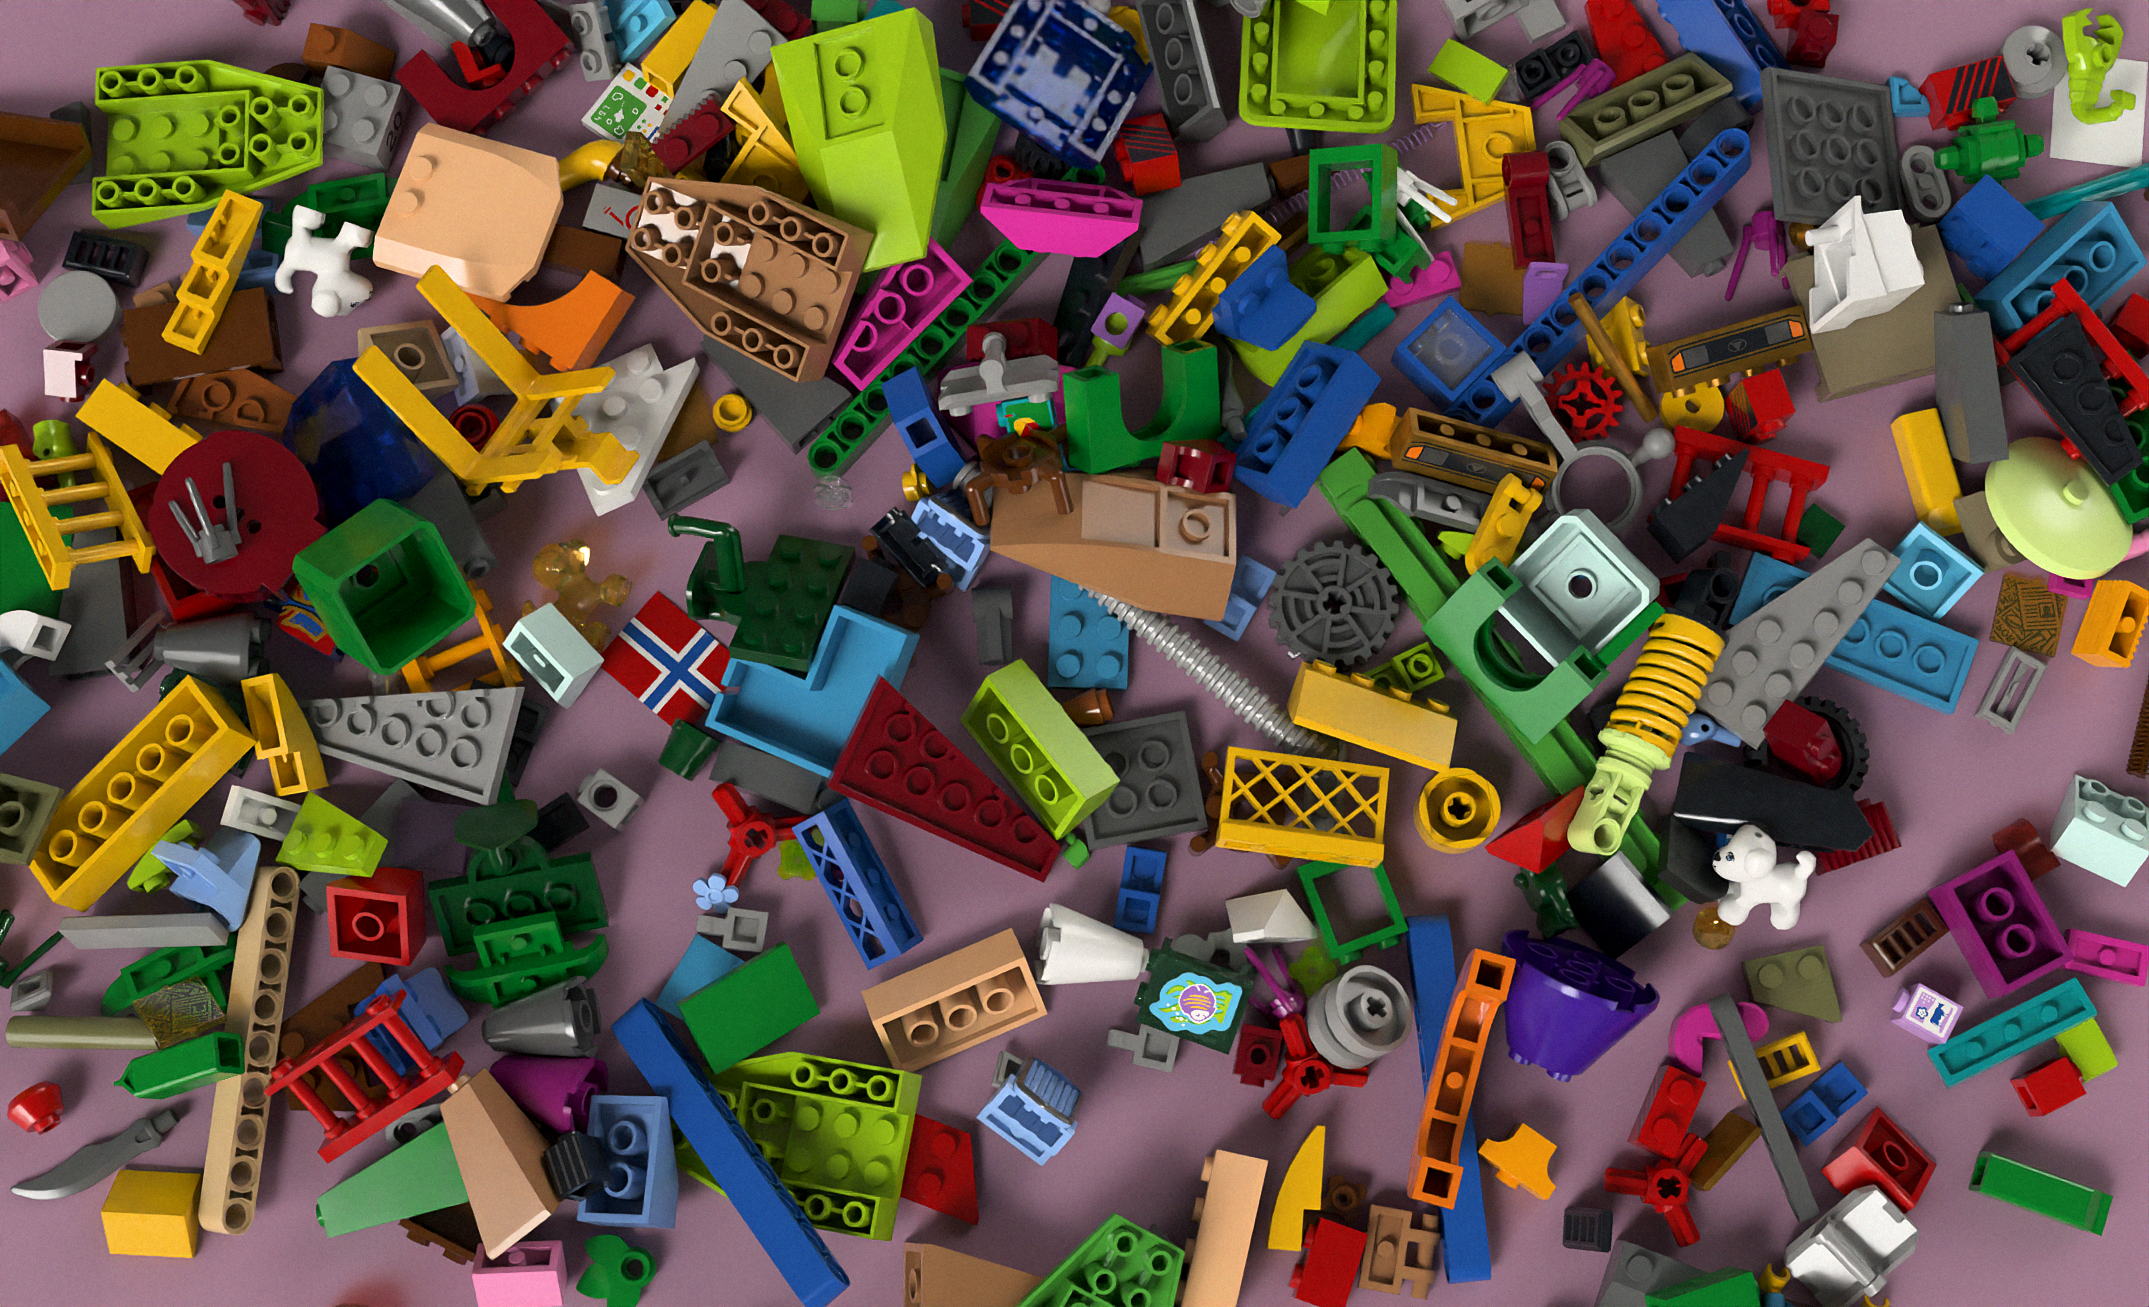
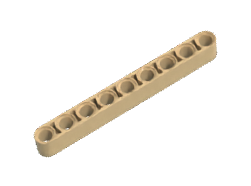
M287 866L257 867L244 923L238 931L224 1032L241 1035L245 1072L244 1074L219 1081L216 1085L198 1210V1220L201 1226L211 1232L241 1235L250 1228L255 1215L271 1096L268 1097L263 1090L272 1077L270 1070L276 1064L300 887L297 886L300 883L298 873Z

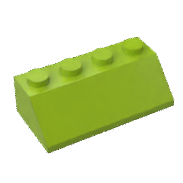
M1313 246L1288 267V274L1291 284L1315 300L1317 306L1316 313L1296 335L1275 351H1269L1240 339L1236 340L1224 335L1229 350L1254 377L1273 388L1305 340L1321 344L1327 343L1336 334L1344 331L1349 323L1362 312L1374 306L1377 300L1389 290L1370 254L1360 252L1356 247H1348L1345 254L1329 255L1323 254L1322 248Z
M1022 658L988 675L960 718L962 724L1055 841L1062 839L1101 806L1121 781L1111 766L1099 755L1086 735L1078 729L1065 713L1061 704L1053 698L1040 682L1038 676L1031 671Z

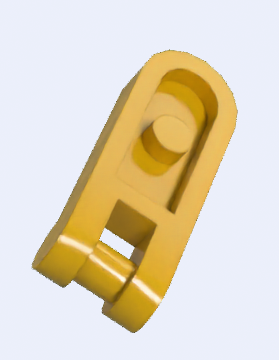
M1513 473L1507 474L1499 482L1467 550L1465 564L1471 576L1494 556L1508 567L1532 513L1542 502L1543 495L1534 488H1525L1521 485L1522 480ZM1511 498L1518 502L1515 509L1509 506Z

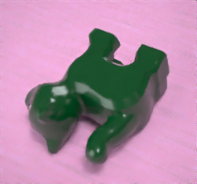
M1555 861L1540 874L1520 867L1521 873L1514 877L1513 882L1516 887H1520L1530 908L1537 913L1536 927L1541 931L1543 937L1549 940L1567 930L1576 929L1578 923L1566 897L1568 891L1567 883L1556 866Z

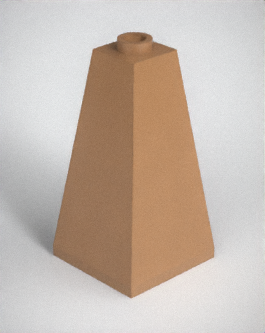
M484 1067L473 1077H470L465 1072L453 1084L448 1086L447 1090L451 1095L439 1107L486 1254L493 1261L551 1216L565 1199L557 1196L543 1151L552 1146Z
M904 1242L903 1307H1014L1044 1279L1043 1277L934 1244Z

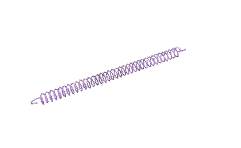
M1443 121L1437 125L1428 122L1427 127L1422 126L1421 130L1416 129L1414 133L1410 132L1408 137L1403 136L1402 140L1397 139L1396 144L1391 142L1390 147L1392 144H1394L1398 150V153L1400 154V156H1402L1403 154L1400 148L1398 147V141H1400L1403 144L1405 151L1408 153L1409 150L1404 143L1405 137L1409 140L1412 149H1415L1413 142L1410 140V134L1415 136L1416 142L1419 146H1421V142L1416 136V131H1419L1421 133L1423 140L1427 143V138L1423 134L1422 128H1426L1430 138L1433 139L1434 137L1431 131L1429 130L1428 125L1431 124L1432 126L1437 127L1445 123L1443 126L1435 130L1438 131L1442 129L1447 122ZM1353 169L1352 171L1354 172L1356 179L1359 180L1358 174L1356 173L1355 169ZM1341 170L1340 174L1334 173V178L1331 177L1339 190L1340 186L1336 181V174L1341 178L1344 186H1346V182L1342 177V171L1347 174L1349 181L1353 183L1348 170ZM1303 190V195L1297 193L1296 198L1291 196L1290 201L1284 200V205L1278 203L1277 208L1273 206L1271 208V211L1266 210L1265 215L1260 213L1259 216L1262 215L1266 219L1267 223L1271 226V223L1267 218V212H1269L1273 216L1275 223H1278L1276 217L1274 216L1273 208H1275L1278 211L1281 219L1284 220V217L1280 212L1279 205H1281L1285 209L1287 215L1290 217V213L1286 208L1285 202L1287 201L1291 205L1294 213H1296V209L1292 204V198H1294L1297 201L1300 209L1303 210L1302 205L1298 200V195H1300L1304 199L1305 204L1309 207V204L1304 195V191H1306L1308 194L1309 191ZM1204 247L1200 248V249L1196 252V254H1195V259L1197 258V257H1196V256H1197V253H1198L1200 250H1202Z

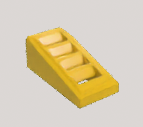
M1803 1029L1754 1049L1757 1058L1766 1057L1774 1077L1767 1079L1770 1089L1821 1070ZM1794 1044L1797 1045L1805 1063L1798 1067L1789 1050V1046ZM1781 1050L1789 1068V1071L1781 1073L1773 1052ZM1728 1060L1727 1063L1743 1099H1746L1731 1060Z

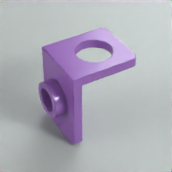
M1530 262L1523 275V326H1530L1562 294L1563 280L1569 271V264ZM1540 271H1553V272H1552V273H1541Z
M1113 292L1093 324L1091 332L1120 350H1124L1141 321L1149 324L1147 320L1150 316L1145 311L1147 305L1130 294H1127L1124 299ZM1114 313L1123 314L1128 321L1126 330L1120 335H1111L1106 330V320Z

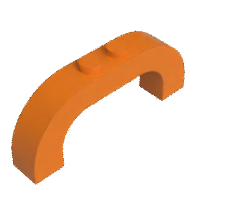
M1474 948L1469 953L1462 967L1444 1021L1416 1130L1407 1180V1195L1409 1198L1451 1210L1454 1209L1464 1167L1459 1166V1154L1464 1128L1488 1034L1499 1005L1507 999L1516 959Z

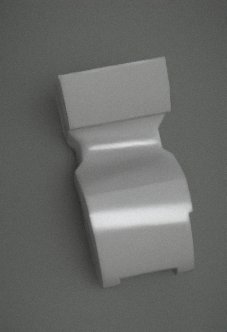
M1231 928L1209 933L1206 941L1195 934H1185L1177 938L1173 944L1171 951L1172 961L1177 968L1184 972L1203 973L1213 954L1224 952L1228 956L1227 968L1234 975L1242 977L1247 975V956L1244 953L1247 943H1234Z

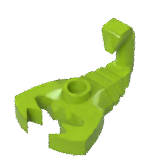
M2093 8L2075 10L2067 13L2062 18L2063 41L2068 60L2066 70L2070 77L2068 87L2070 88L2071 111L2077 120L2087 125L2117 121L2118 117L2123 115L2125 109L2131 111L2135 109L2136 103L2135 94L2120 89L2110 91V97L2115 101L2110 106L2094 107L2098 101V94L2102 89L2105 74L2113 67L2117 59L2124 32L2114 17L2105 14L2095 16L2100 30L2093 32L2100 39H2094L2090 35L2085 36L2083 28L2093 24L2087 18V15Z

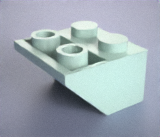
M551 603L518 620L503 643L505 648L554 700L566 709L574 704L604 662L601 655Z
M2075 774L2050 830V853L2126 887L2149 856V808L2134 797H2124L2109 790L2097 780H2087Z

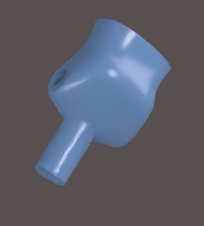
M1698 713L1687 715L1689 724L1681 729L1683 732L1682 739L1679 740L1681 744L1691 746L1713 739L1739 747L1741 739L1723 726L1716 724L1709 717Z

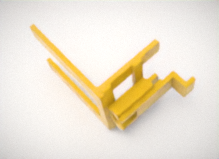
M438 264L431 265L416 284V288L518 397L516 404L480 453L471 446L376 345L367 346L352 366L361 379L467 487L465 491L470 496L480 495L488 483L504 482L500 488L505 493H511L517 490L523 480L537 479L543 474L556 473L558 470L588 467L605 485L620 484L640 457L636 450L627 451L611 432L593 433L592 431H586L589 427L586 421L580 415L571 416V413L585 394L602 392L616 373L611 366L540 375ZM565 397L551 418L535 419L550 398ZM527 436L533 441L532 444L521 445Z

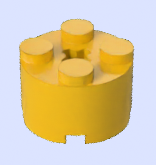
M1450 768L1447 775L1438 773L1430 779L1417 795L1413 809L1415 827L1428 847L1448 854L1465 853L1483 843L1494 831L1501 813L1500 800L1494 786L1477 774V772L1468 768ZM1453 803L1456 804L1457 809H1464L1465 811L1459 820L1456 819L1454 814H1449L1448 812Z

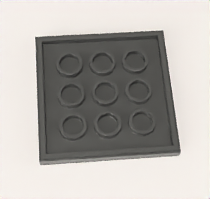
M1767 67L1760 71L1775 220L1823 225L1848 201L1858 195H1861L1863 214L1902 210L1904 216L1889 86L1774 67Z

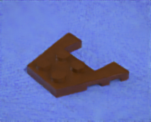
M369 961L281 1023L277 1061L279 1062L287 1056H290L292 1059L296 1058L354 1020L351 1006L359 1004L362 1000L374 994L381 983L388 979L384 963ZM351 1044L333 1054L369 1097L375 1096L378 1100L387 1094L388 1087L384 1083L371 1086L366 1063ZM319 1065L301 1075L332 1111H356L355 1106ZM408 1075V1079L412 1078L413 1075ZM286 1085L284 1088L290 1110L309 1111Z

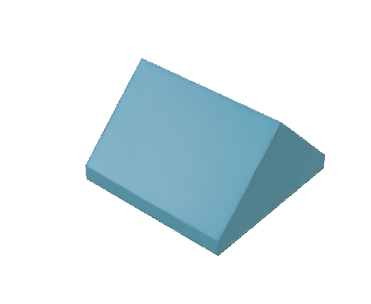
M1920 520L1906 531L1890 550V553L1901 559L1902 562L1883 589L1919 617L1937 623L1982 576L1985 569Z

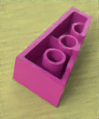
M930 236L926 258L882 268L837 340L829 361L862 392L973 280Z

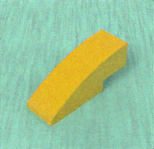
M272 673L241 680L251 732L258 741L254 745L257 760L269 759L276 797L329 787L323 761L313 733L301 708L280 675Z
M1317 1125L1312 1127L1298 1146L1284 1171L1268 1220L1265 1248L1301 1251L1304 1209L1320 1210L1325 1126Z

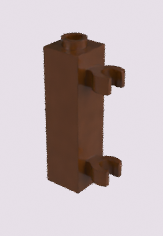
M556 224L540 266L583 277L582 280L592 269L619 286L628 253L625 250L626 244L621 239Z

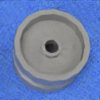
M1372 965L1356 966L1316 990L1307 1003L1305 1016L1308 1035L1317 1051L1331 1064L1344 1069L1362 1068L1403 1045L1411 1032L1413 1019L1409 998L1401 984L1387 971Z

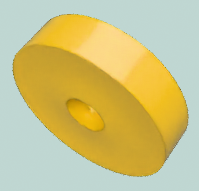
M1703 382L1696 384V392L1689 395L1673 398L1671 392L1663 393L1659 402V415L1663 425L1670 432L1677 424L1711 433L1720 423L1724 414V400L1720 390L1716 386L1708 388L1707 383ZM1687 402L1694 403L1697 406V412H1689L1685 404Z

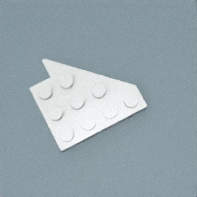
M649 343L595 367L611 366L616 373L602 392L585 394L571 413V416L580 415L589 425L586 431H592L593 433L611 432L627 451L636 450L640 455L635 465L620 484L605 485L589 467L577 468L591 504L598 516L636 499L700 372L695 358L664 371L652 344ZM565 397L549 399L548 403L553 414Z

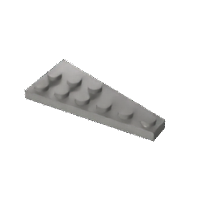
M1867 538L1727 630L1725 633L1729 638V643L1723 649L1717 662L1714 663L1713 672L1706 674L1708 683L1700 688L1702 696L1694 702L1695 707L1758 750L1766 739L1762 730L1786 699L1792 702L1796 701L1898 569L1902 560Z
M525 687L299 700L297 703L308 722L320 753L489 806L496 804Z

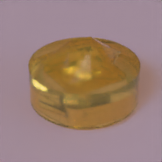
M1714 907L1703 909L1698 913L1692 927V933L1695 940L1701 946L1711 950H1719L1730 944L1736 931V925H1731L1720 919L1717 912L1718 908Z

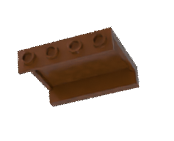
M0 111V239L19 242L94 155L81 123Z

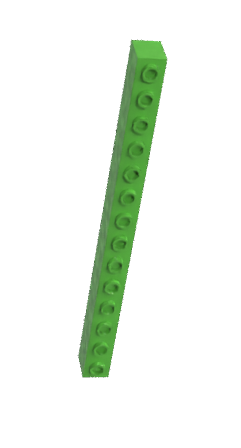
M1353 447L1322 469L1314 484L1367 554L1373 553L1378 557L1377 567L1379 569L1387 567L1391 573L1388 581L1391 585H1396L1399 596L1422 626H1424L1466 581L1462 577L1457 579L1447 567L1450 565L1446 554L1438 546L1432 547L1424 537L1426 534L1425 528L1416 516H1408L1383 498L1371 499L1367 497L1368 480L1377 475L1378 468L1367 453L1361 455L1358 449ZM1494 618L1492 623V639L1501 658L1513 669L1527 675L1537 676L1535 672L1529 673L1520 662L1523 658L1515 644L1510 640L1505 642L1497 632L1498 624ZM1445 654L1554 798L1581 784L1586 790L1597 770L1595 767L1597 761L1593 757L1596 755V751L1587 738L1583 735L1580 737L1576 735L1569 725L1571 718L1568 714L1534 745L1516 729L1515 725L1498 707L1488 700L1487 696L1470 678L1462 674L1458 666ZM1638 807L1622 837L1618 850L1611 855H1597L1604 863L1621 850L1668 906L1675 911L1689 901V899L1657 877L1660 834L1657 832L1652 833L1643 822L1646 819L1645 814Z

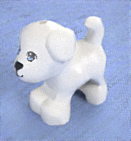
M296 205L292 218V237L288 239L284 260L275 273V286L280 292L290 294L294 291L291 277L295 271H311L318 276L312 289L311 307L313 310L325 318L348 316L360 304L371 300L373 295L372 283L367 278L350 270V257L352 251L357 247L368 248L374 239L375 231L345 221L336 238L314 237L311 230L319 229L324 225L326 214Z
M1755 825L1740 827L1729 842L1714 854L1712 861L1714 870L1721 877L1729 880L1727 894L1718 900L1717 912L1719 918L1731 925H1740L1745 922L1749 911L1754 906L1770 903V921L1772 925L1781 930L1794 927L1800 917V900L1806 893L1807 879L1816 867V857L1811 852L1801 851L1796 855L1799 863L1785 862L1776 864V846L1770 836Z

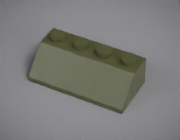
M1690 52L1576 106L1562 121H1558L1561 141H1565L1572 146L1583 170L1596 166L1605 158L1631 148L1655 135L1663 134L1682 122L1699 117L1711 106L1723 100L1733 90L1732 83L1695 53Z

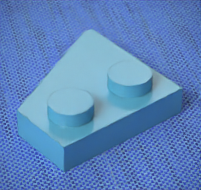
M602 0L603 6H608L607 11L612 28V33H608L607 36L610 41H615L617 55L621 63H633L677 18L668 0Z

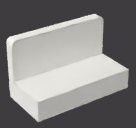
M452 326L439 335L460 384L454 390L459 407L466 404H477L488 395L513 394L511 389Z

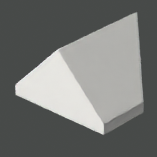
M1287 889L1225 900L1234 943H1292L1317 938L1316 928Z

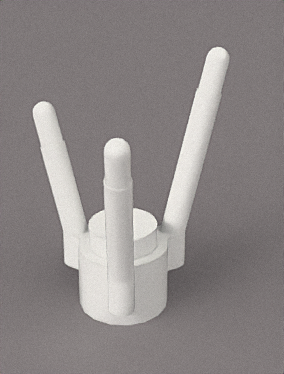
M1397 166V204L1399 203L1405 207L1411 199H1414L1444 222H1451V216L1420 194L1418 190L1421 189L1452 206L1457 205V199L1419 179L1409 170L1404 172ZM1397 206L1396 220L1407 235L1421 245L1431 262L1434 261V256Z

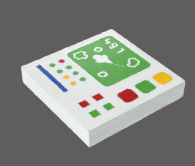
M627 62L581 121L583 126L602 139L615 140L627 147L626 155L645 167L655 154L651 149L654 137H659L660 135L657 131L673 99L644 81L643 72Z

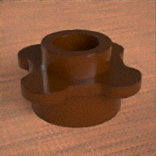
M1339 1174L1332 1175L1328 1179L1329 1188L1326 1192V1197L1321 1199L1320 1208L1326 1214L1335 1213L1342 1216L1346 1222H1354L1359 1217L1357 1209L1360 1201L1367 1195L1366 1187L1362 1183L1352 1184L1347 1182ZM1345 1194L1347 1201L1341 1202L1339 1199L1340 1195Z

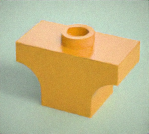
M1385 402L1364 406L1353 422L1350 431L1343 437L1335 450L1338 452H1348L1353 447H1356L1361 455L1367 453L1373 461L1390 460L1389 440L1402 419L1395 415L1397 408Z
M1516 1123L1510 1134L1499 1142L1482 1138L1477 1144L1478 1157L1496 1168L1498 1171L1495 1177L1508 1187L1516 1190L1520 1185L1540 1200H1548L1557 1187L1550 1180L1547 1171L1549 1159L1557 1146L1526 1124Z

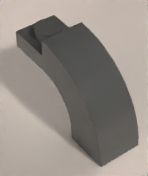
M728 742L722 743L709 780L719 784L729 781L741 793L776 802L811 817L848 797L828 788L825 785L828 778L782 758Z

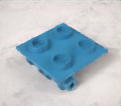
M696 934L655 1005L685 1022L676 1002L746 961Z

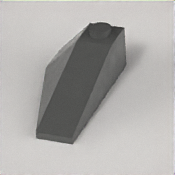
M1615 1240L1594 1307H1647L1644 1295L1708 1273L1633 1243ZM1760 1294L1759 1297L1761 1307H1764L1763 1294Z

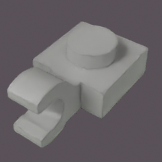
M728 907L727 919L698 915L696 932L703 935L724 936L723 949L760 954L764 952L769 913Z
M1141 1023L1137 1035L1110 1029L1105 1046L1132 1051L1131 1064L1172 1073L1181 1032Z

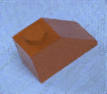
M310 23L302 59L315 77L324 78L329 65L390 82L397 54L395 51L349 29Z

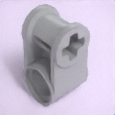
M1559 140L1546 145L1544 150L1548 158L1554 157L1559 159L1564 167L1563 169H1554L1549 165V180L1546 184L1548 203L1555 217L1561 221L1568 218V213L1584 206L1591 208L1597 205L1598 200L1595 188L1589 177L1585 174L1572 146L1565 141Z

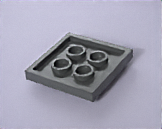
M1185 710L1079 729L1086 735L1091 745L1104 761L1111 766L1116 776L1121 780L1107 800L1083 820L1089 851L1208 829Z

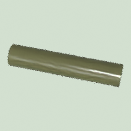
M16 1015L10 1018L6 1027L7 1043L12 1048L161 1050L167 1048L171 1042V1037L164 1036L172 1035L165 1034L170 1033V1027L166 1028L167 1022L153 1021L154 1019H150L148 1022L149 1018ZM152 1017V1018H157V1019H162V1020H167V1021H169V1020H168L167 1018H165V1017H162V1018H160V1017ZM152 1023H155L156 1026L159 1023L158 1028H155L154 1025L151 1027ZM161 1023H166V1024H163V1025H165V1026H162V1027H164V1028H159L160 1025H161ZM155 1031H165L161 1041L160 1037L162 1033H155Z

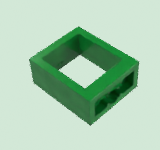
M1383 143L1310 149L1308 244L1322 248V253L1329 255L1345 254L1348 247H1358L1360 252L1382 251V245L1396 244L1398 150ZM1373 168L1371 229L1330 232L1331 171Z
M1316 860L1295 869L1294 875L1329 962L1339 959L1341 965L1351 963L1364 957L1363 949L1376 944L1379 951L1402 943L1400 935L1409 930L1382 862L1377 868L1369 869L1392 926L1340 946L1337 943L1314 881L1354 867V865Z

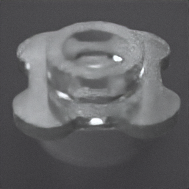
M826 476L813 486V492L817 494L814 499L816 505L828 510H840L853 506V499L849 497L852 494V488L846 479L838 476Z

